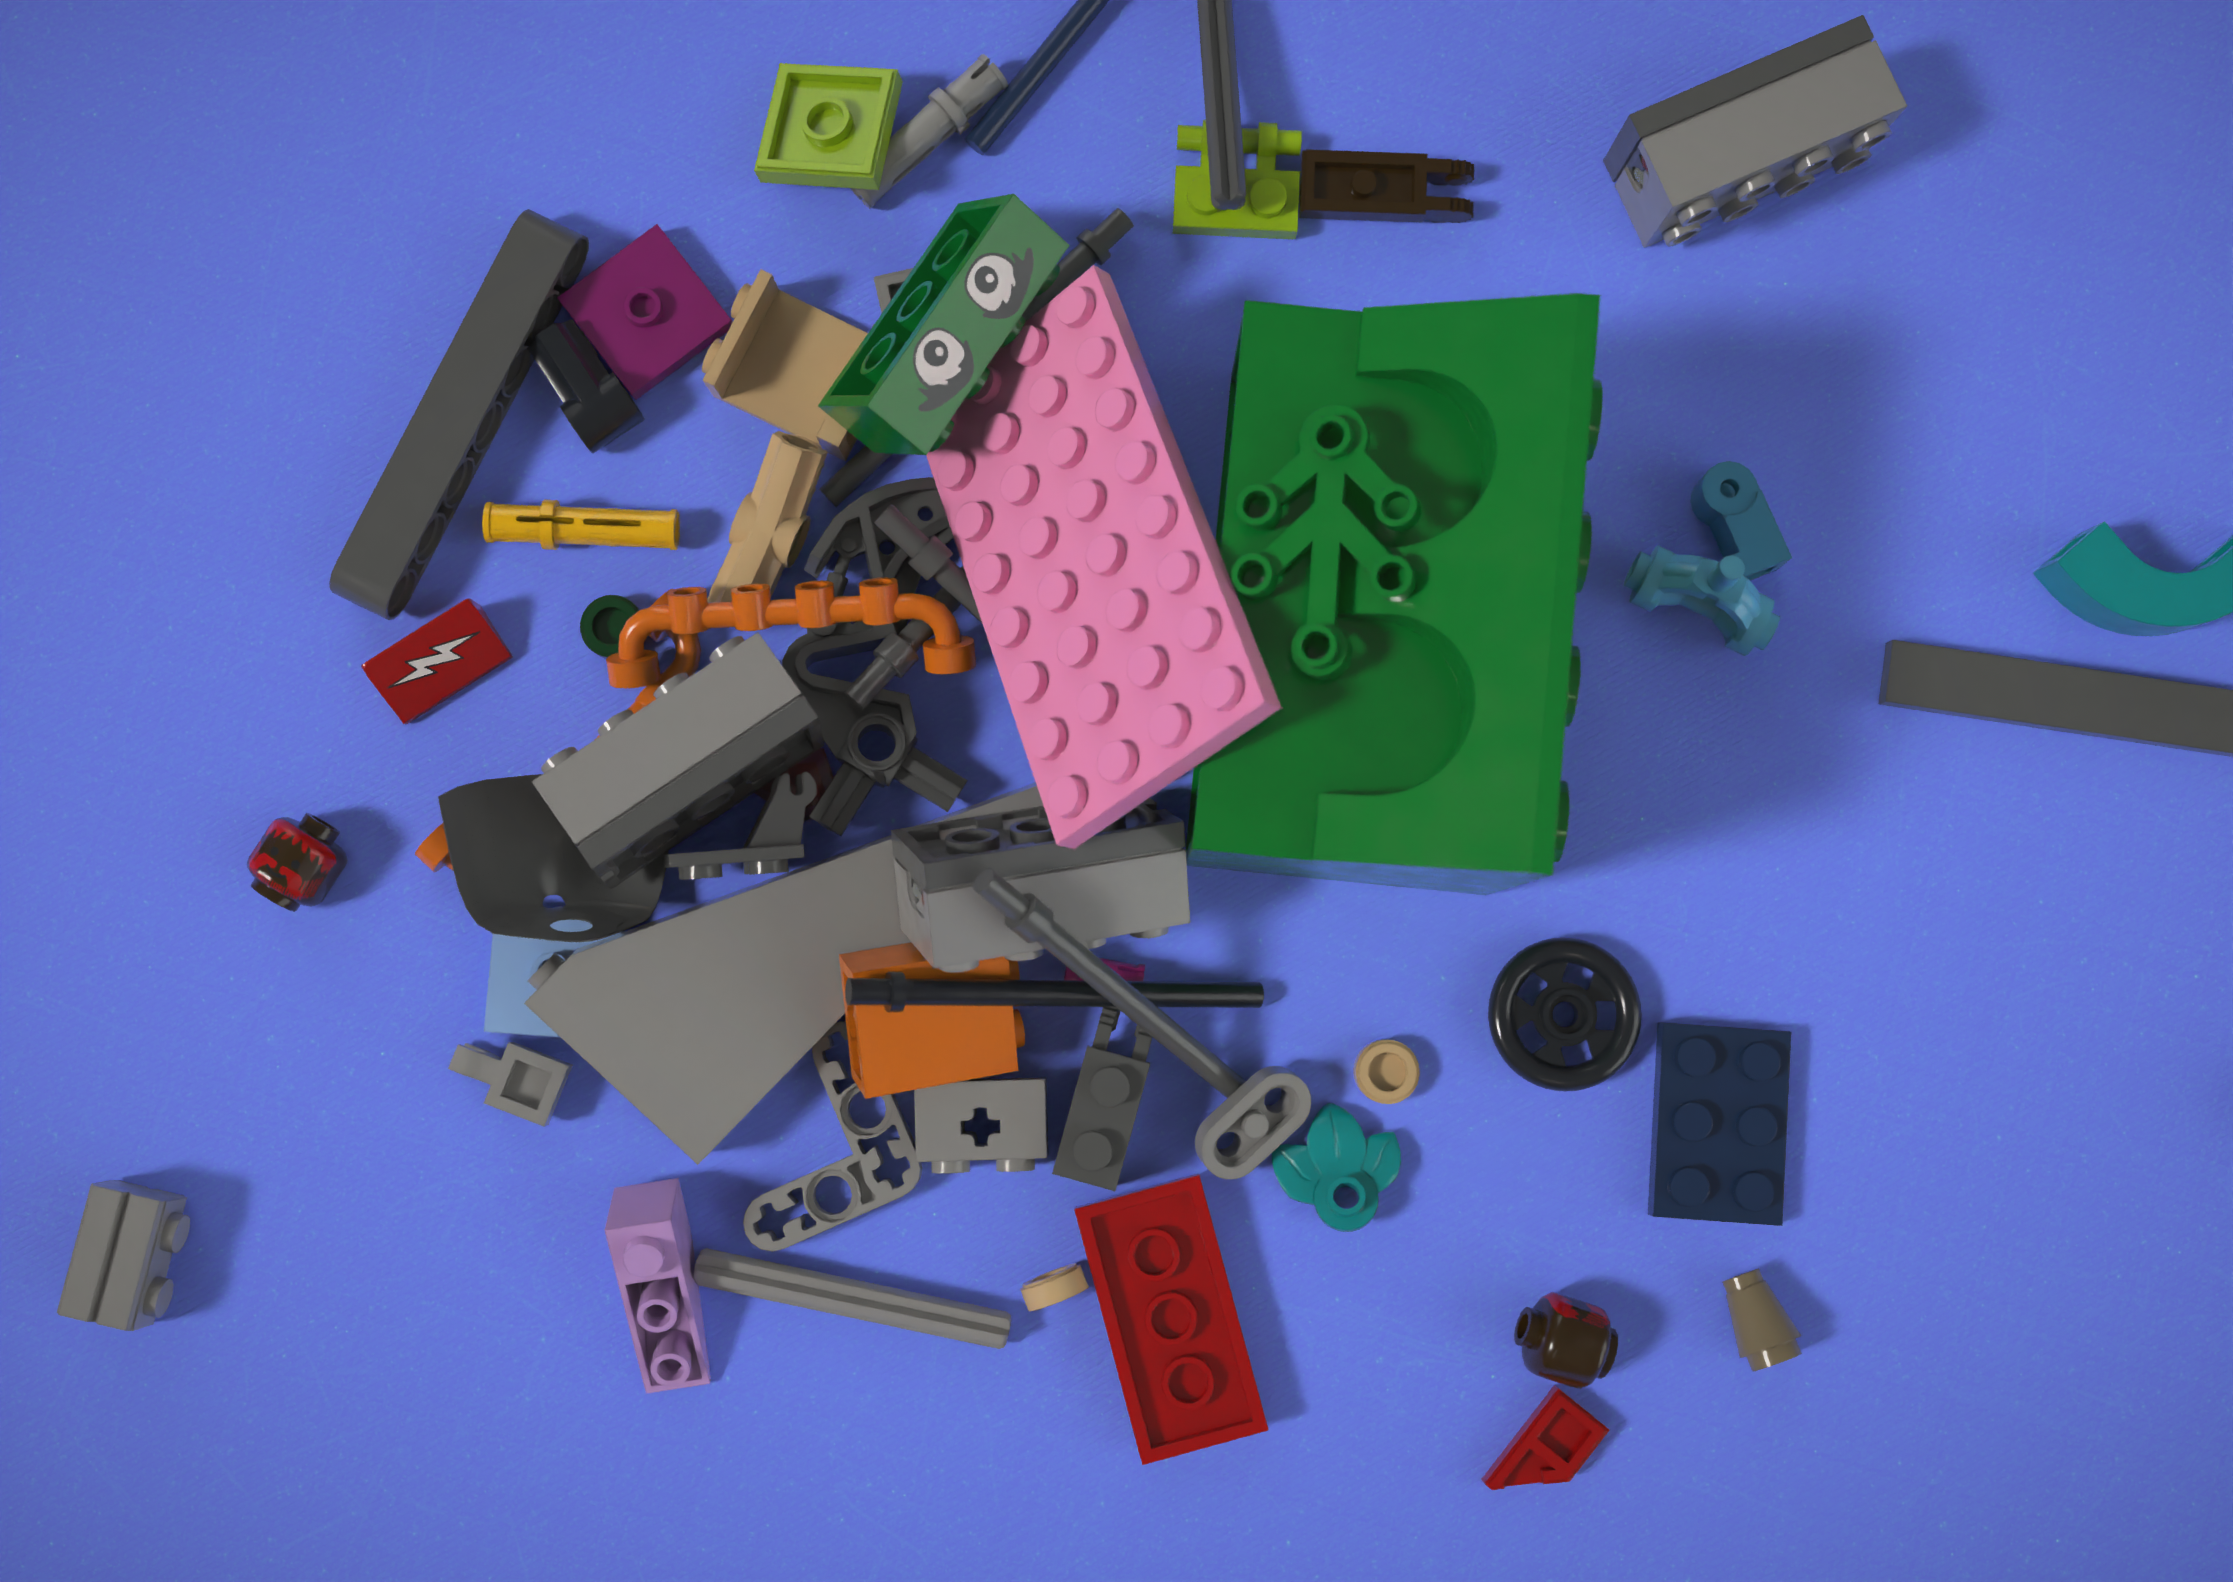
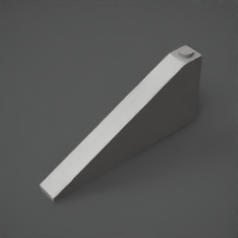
M1036 782L919 825L1043 806ZM892 836L883 837L578 948L566 961L554 953L528 980L536 991L524 1004L698 1165L845 1014L839 954L911 942L900 928L894 858L896 857L893 855Z

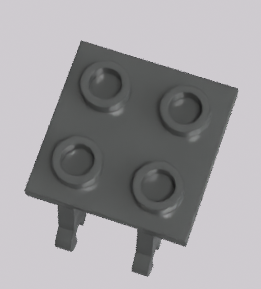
M808 772L796 775V793L794 795L790 790L789 774L784 773L777 776L771 784L770 794L742 849L663 855V866L666 868L678 867L679 879L682 880L723 877L722 864L743 862L744 874L749 875L789 872L788 859L804 858V844H801L805 808L813 801L817 791L814 778Z

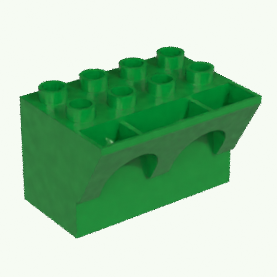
M1570 293L1363 307L1362 311L1245 300L1231 372L1215 537L1230 579L1232 567L1237 559L1245 554H1260L1315 503L1317 477L1282 506L1283 512L1279 522L1268 530L1259 531L1252 529L1240 519L1236 511V501L1239 494L1249 485H1265L1300 452L1299 434L1305 420L1317 409L1337 404L1352 408L1363 418L1370 433L1367 455L1394 484L1408 487L1420 501L1421 516L1417 524L1404 532L1391 531L1376 516L1374 509L1375 501L1347 475L1345 506L1391 555L1404 558L1413 567L1417 576V584L1414 592L1403 601L1390 602L1383 599L1371 586L1370 574L1342 544L1337 627L1349 637L1352 643L1353 655L1346 671L1331 680H1317L1308 676L1297 667L1291 654L1292 640L1296 632L1307 624L1312 547L1278 577L1276 588L1269 596L1263 599H1250L1234 587L1281 709L1193 768L1186 839L1187 866L1477 895H1489L1553 876L1554 862L1560 861L1564 851L1569 822V788L1567 782L1561 780L1565 727H1569L1573 721L1580 686V651L1578 646L1572 645L1576 593H1580L1584 586L1591 551V516L1589 512L1583 511L1587 461L1591 460L1595 452L1602 416V383L1600 379H1594L1601 295ZM1341 428L1328 430L1322 438V447L1325 449L1338 447L1343 441L1344 430ZM1262 496L1253 500L1249 507L1251 518H1260L1268 512L1270 508L1269 497ZM1403 497L1393 499L1387 506V517L1394 520L1404 517L1409 511L1410 501ZM1256 565L1247 570L1244 576L1246 587L1254 588L1263 582L1265 578L1264 567ZM1399 567L1388 569L1382 577L1383 588L1386 590L1399 588L1405 580L1404 569ZM1317 636L1310 641L1307 649L1310 659H1321L1328 653L1330 648L1328 637Z

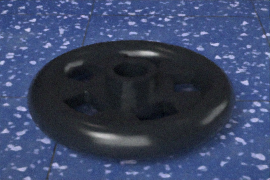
M1560 937L1546 939L1527 946L1518 952L1498 974L1488 1004L1490 1033L1499 1054L1506 1064L1526 1081L1554 1091L1584 1090L1596 1086L1613 1076L1632 1054L1641 1029L1642 1012L1640 998L1636 985L1626 968L1617 958L1602 947L1576 938ZM1567 963L1583 966L1593 972L1587 990L1577 984L1563 982L1562 978ZM1534 973L1547 983V987L1537 995L1533 1006H1531L1517 994L1523 983ZM1597 1001H1614L1616 1009L1614 1030H1597L1595 1028L1597 1022V1007L1595 1003ZM1560 1002L1568 1003L1574 1011L1572 1022L1565 1027L1559 1026L1553 1019V1009ZM1529 1021H1533L1538 1034L1546 1040V1044L1534 1053H1531L1525 1047L1517 1033V1030ZM1586 1040L1592 1059L1577 1065L1566 1066L1561 1051L1562 1046H1574Z

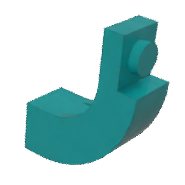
M2104 521L2079 533L2036 569L2033 574L2060 604L2090 624L2108 631L2131 636L2152 637L2169 635L2211 622L2233 612V535L2190 572L2173 573L2159 570L2140 560Z

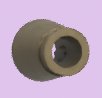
M1759 1268L1722 1281L1727 1293L1726 1299L1739 1358H1747L1752 1372L1779 1364L1802 1354L1796 1338L1802 1335L1766 1280L1763 1279Z

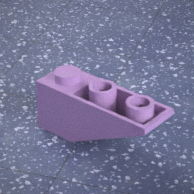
M679 1178L616 1187L613 1191L604 1231L646 1394L710 1384L711 1374L699 1285L695 1283L693 1276L696 1263L692 1233Z

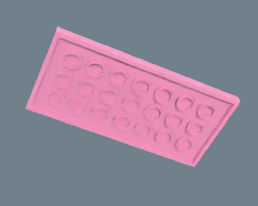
M1095 265L1090 267L1028 319L1020 333L1011 343L1003 348H999L987 366L990 374L984 386L970 399H964L951 418L954 422V427L947 440L938 449L928 452L926 455L1056 845L1071 849L1077 848L1281 709L1274 687L1111 275Z

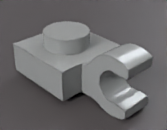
M508 1042L502 1058L490 1051L465 1043L464 1046L461 1044L457 1045L448 1069L491 1085L484 1104L545 1127L551 1121L573 1064L515 1042Z

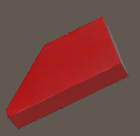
M1554 1385L1481 1480L1491 1490L1533 1483L1553 1484L1570 1482L1609 1432V1429Z

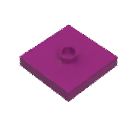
M658 224L557 297L635 400L711 345L714 340L726 334L733 323Z

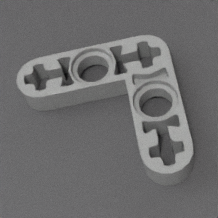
M846 1021L836 1022L812 1047V1055L853 1154L772 1189L751 1201L744 1214V1231L750 1242L761 1250L773 1252L785 1249L892 1202L913 1190L921 1179L923 1165L922 1162H916L915 1141L895 1094L881 1096L885 1102L886 1111L885 1117L877 1126L871 1128L861 1127L851 1117L850 1103L853 1097L860 1092V1089L854 1083L842 1093L839 1091L836 1080L846 1079L849 1076L844 1064L840 1060L829 1062L825 1052L834 1046L832 1035L836 1032H840L845 1040L848 1039ZM893 1125H895L900 1138L886 1141L895 1159L906 1156L910 1163V1168L902 1173L904 1184L896 1187L890 1178L880 1180L876 1175L875 1169L884 1163L878 1145L866 1152L861 1143V1139L878 1137ZM825 1177H840L850 1186L852 1193L851 1202L844 1211L838 1213L827 1212L818 1204L816 1189L820 1181ZM802 1188L805 1209L816 1221V1224L806 1227L805 1214L790 1220L783 1226L785 1237L777 1238L773 1230L762 1232L758 1221L766 1216L764 1205L771 1203L776 1211H782L794 1206L799 1201L792 1194V1190Z

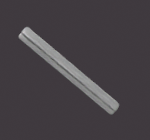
M708 1248L700 1251L694 1267L693 1276L695 1283L712 1289L996 1349L1004 1348L1009 1336L1011 1315L1007 1311Z

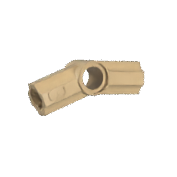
M781 431L772 434L753 491L745 496L732 522L729 533V544H731V547L710 589L707 598L708 603L732 602L731 589L746 584H767L770 586L772 597L784 568H790L794 564L807 538L811 520L810 516H807L806 513L812 496L816 491L815 487L828 454L818 443L799 435L787 434Z

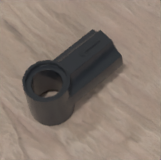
M573 319L550 325L538 333L534 342L527 347L564 403L560 405L562 412L592 454L645 420L614 372L608 373L599 359L596 350Z

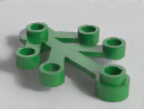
M1337 404L1327 405L1314 411L1305 420L1300 430V452L1265 485L1252 484L1244 488L1236 501V511L1243 522L1255 530H1268L1279 522L1283 512L1282 506L1317 477L1315 503L1260 554L1249 553L1241 556L1234 563L1231 570L1232 583L1239 592L1250 599H1263L1274 591L1278 577L1312 547L1307 624L1296 632L1292 640L1291 654L1297 667L1308 676L1317 680H1331L1343 674L1350 665L1353 655L1352 643L1349 637L1337 627L1342 544L1370 574L1371 586L1383 599L1390 602L1403 601L1414 592L1417 584V576L1413 567L1404 558L1391 555L1345 506L1347 475L1375 501L1374 509L1376 516L1391 531L1404 532L1417 524L1421 516L1420 501L1408 487L1394 484L1367 455L1370 433L1363 418L1352 408ZM1332 428L1343 429L1344 438L1338 447L1333 449L1322 447V438L1328 430ZM1262 496L1269 497L1270 508L1268 512L1260 518H1251L1249 507L1253 500ZM1398 497L1407 498L1410 501L1408 513L1400 519L1388 518L1386 512L1388 504ZM1262 565L1265 569L1263 582L1254 588L1246 587L1244 576L1247 570L1252 566ZM1393 567L1404 569L1405 580L1399 588L1395 590L1383 588L1382 577L1388 569ZM1317 636L1328 637L1330 642L1328 653L1321 659H1310L1307 652L1310 641Z

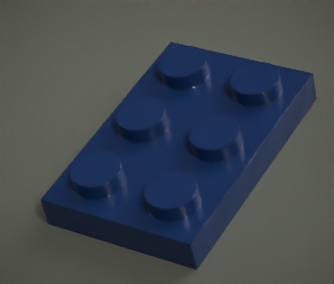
M1657 1022L1648 1215L1664 1218L1783 1225L1791 1032Z

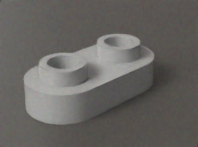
M1269 1066L1257 1071L1199 1126L1195 1136V1150L1201 1162L1212 1174L1222 1179H1238L1252 1172L1307 1119L1311 1109V1094L1307 1085L1294 1072L1282 1066ZM1274 1088H1281L1280 1099L1273 1105H1265L1264 1099L1266 1094ZM1227 1132H1234L1232 1144L1227 1148L1218 1149L1217 1141L1220 1136Z

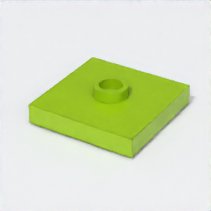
M780 63L754 168L760 183L879 190L903 84L898 69Z

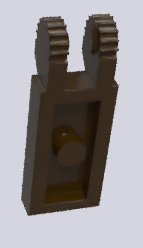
M1306 149L1302 151L1299 218L1423 223L1424 219L1433 223L1466 222L1473 218V202L1458 197L1427 196V182L1433 185L1461 186L1472 183L1475 166L1466 160L1427 158L1428 154Z

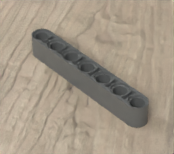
M530 209L523 211L516 219L336 561L329 581L332 593L387 620L395 619L404 610L535 360L527 347L534 342L538 333L554 324L563 306L557 297L574 285L583 268L589 249L588 237Z

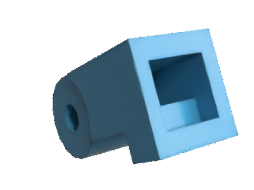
M1726 461L1711 467L1692 489L1690 498L1692 511L1700 521L1710 527L1723 558L1733 555L1743 561L1745 565L1743 575L1747 579L1752 581L1778 570L1792 559V556L1756 478L1747 467L1737 462Z

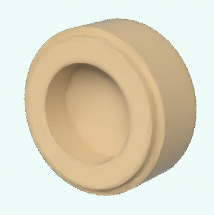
M1381 1039L1367 1044L1359 1052L1354 1062L1353 1074L1357 1087L1367 1098L1382 1104H1394L1403 1101L1413 1093L1419 1081L1420 1068L1416 1056L1406 1045L1395 1040Z
M1073 1263L1051 1270L1022 1284L1020 1291L1028 1311H1035L1071 1298L1083 1292L1089 1286L1081 1265Z

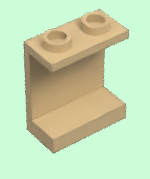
M760 269L753 285L746 283L739 290L731 309V317L734 318V321L724 340L717 338L709 347L702 364V372L705 373L703 382L713 397L784 432L799 435L816 442L829 454L846 461L857 438L819 408L818 404L868 333L779 290L772 274Z

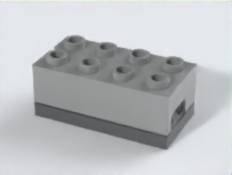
M1864 15L1628 116L1604 157L1603 162L1612 181H1617L1614 186L1644 248L1662 240L1665 241L1667 247L1680 244L1698 234L1702 230L1700 224L1718 216H1721L1723 222L1733 221L1754 210L1759 205L1757 199L1776 191L1780 198L1791 196L1811 185L1815 181L1813 176L1831 167L1834 168L1836 174H1841L1861 165L1872 156L1869 149L1892 134L1889 126L1905 110L1907 104L1876 40L1872 41L1874 35Z
M759 632L746 640L742 636H736L724 642L709 656L712 663L690 677L684 672L668 679L654 692L656 700L635 714L632 710L628 709L612 716L599 727L597 732L600 737L579 751L575 747H569L556 753L542 765L541 770L544 774L532 781L589 866L610 889H613L825 745L819 717L805 697L802 696L798 687Z
M1151 798L1075 849L1056 845L1044 806L891 830L893 855L896 857L894 858L900 928L934 969L939 968L945 972H965L978 967L980 960L1004 956V958L1012 961H1026L1043 955L1044 947L1036 941L1032 943L1025 942L1005 925V915L974 891L973 884L977 876L986 869H993L1021 894L1032 893L1053 911V920L1087 949H1094L1105 945L1107 942L1106 938L1130 934L1136 938H1155L1167 934L1169 931L1168 927L1190 923L1186 850L1182 848L1186 847L1184 821L1167 809L1157 810V802Z

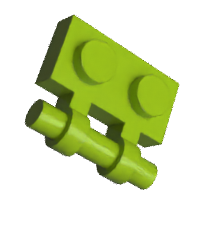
M1203 119L1202 126L1178 125L1177 150L1201 151L1200 166L1176 165L1172 234L1296 240L1300 171L1275 170L1276 155L1300 156L1302 131L1280 130L1277 123L1259 122L1258 128H1242L1243 153L1256 154V168L1245 169L1246 196L1244 206L1237 210L1227 209L1221 211L1216 209L1211 202L1206 120Z

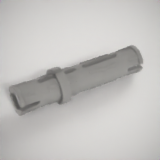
M981 54L965 72L944 90L938 87L930 93L928 98L931 101L891 136L879 190L850 188L859 200L863 199L862 202L867 208L871 209L885 193L901 181L954 132L960 135L970 127L968 120L989 100L1008 86V82L999 68L993 62L988 65L990 59L986 55Z

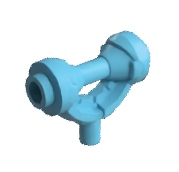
M1657 545L1650 555L1642 551L1638 553L1623 584L1632 589L1629 602L1651 612L1659 605L1679 604L1713 620V623L1724 635L1725 647L1743 656H1747L1754 647L1764 650L1771 641L1780 621V616L1772 613L1775 603L1774 599L1758 592L1753 583L1743 575L1745 572L1743 561L1733 555L1726 556L1719 562L1701 556L1677 555Z

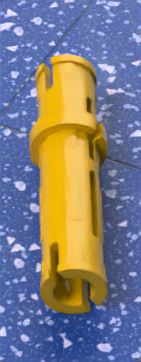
M544 499L541 505L494 504V502H486L483 509L482 530L484 540L487 543H494L495 541L540 543L544 550H557L560 544L670 548V550H677L680 539V516L677 509L663 511L560 506L558 500Z

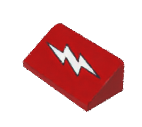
M468 598L369 659L361 667L403 724L407 725L507 662L513 656L482 606Z

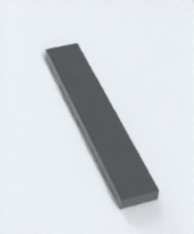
M1891 640L1885 645L1878 705L2233 757V690Z

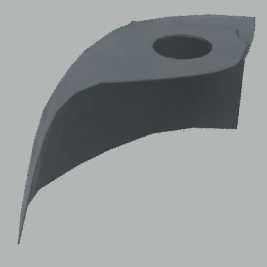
M542 774L485 779L457 786L438 796L450 860L458 890L466 910L477 925L492 934L563 942H590L612 936L647 921L655 910L666 872V867L663 866V855L613 889H610L589 866L532 783L533 780ZM558 895L564 900L565 906L547 908L543 907V901L546 896ZM560 920H581L593 926L581 932H563L551 928L550 925Z

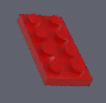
M1199 1173L1076 1206L1074 1210L1142 1465L1268 1431Z

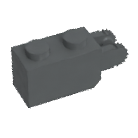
M1103 1007L1093 1045H1088L1086 1048L1052 1174L1116 1192L1150 1067V1062H1147L1146 1058L1152 1036L1137 1025L1134 1033L1136 1041L1131 1057L1108 1051L1107 1046L1110 1035L1116 1029L1120 1010L1117 1007Z

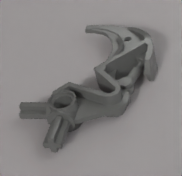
M917 478L886 484L865 493L849 504L832 519L811 551L804 571L818 578L837 551L839 556L833 573L829 572L826 581L834 583L835 597L843 596L848 582V578L845 576L851 559L865 554L870 579L882 577L895 578L898 580L899 594L916 593L921 575L908 564L911 557L874 522L892 504L929 539L935 535L942 543L947 545L954 537L934 478ZM923 508H927L933 513V517L928 521H923L918 516V512ZM883 542L893 544L894 551L891 554L885 555L880 551L879 547ZM908 619L886 625H867L861 621L854 622L853 624L850 622H839L822 628H807V634L798 637L788 647L782 660L783 668L819 717L824 742L837 761L842 764L809 815L811 819L818 822L822 827L836 833L840 837L844 834L874 785L884 788L885 785L889 787L895 779L948 812L968 781L915 748L919 738L916 737L917 731L909 694L882 689L860 711L843 695L844 691L853 682L811 674L807 670L814 662L875 650L890 633L898 635L907 625ZM881 731L892 738L895 749L887 759L872 761L866 759L860 753L858 748L860 739L868 732Z

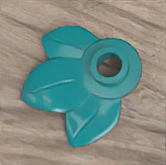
M1327 1103L1320 1109L1312 1121L1307 1136V1146L1280 1145L1272 1152V1165L1281 1188L1289 1198L1304 1204L1314 1205L1317 1215L1328 1227L1340 1232H1353L1362 1229L1374 1218L1378 1208V1194L1392 1184L1398 1176L1401 1165V1151L1394 1132H1382L1365 1139L1361 1126L1352 1114L1336 1104ZM1349 1187L1355 1190L1359 1197L1357 1204L1348 1209L1339 1207L1333 1198L1338 1189Z

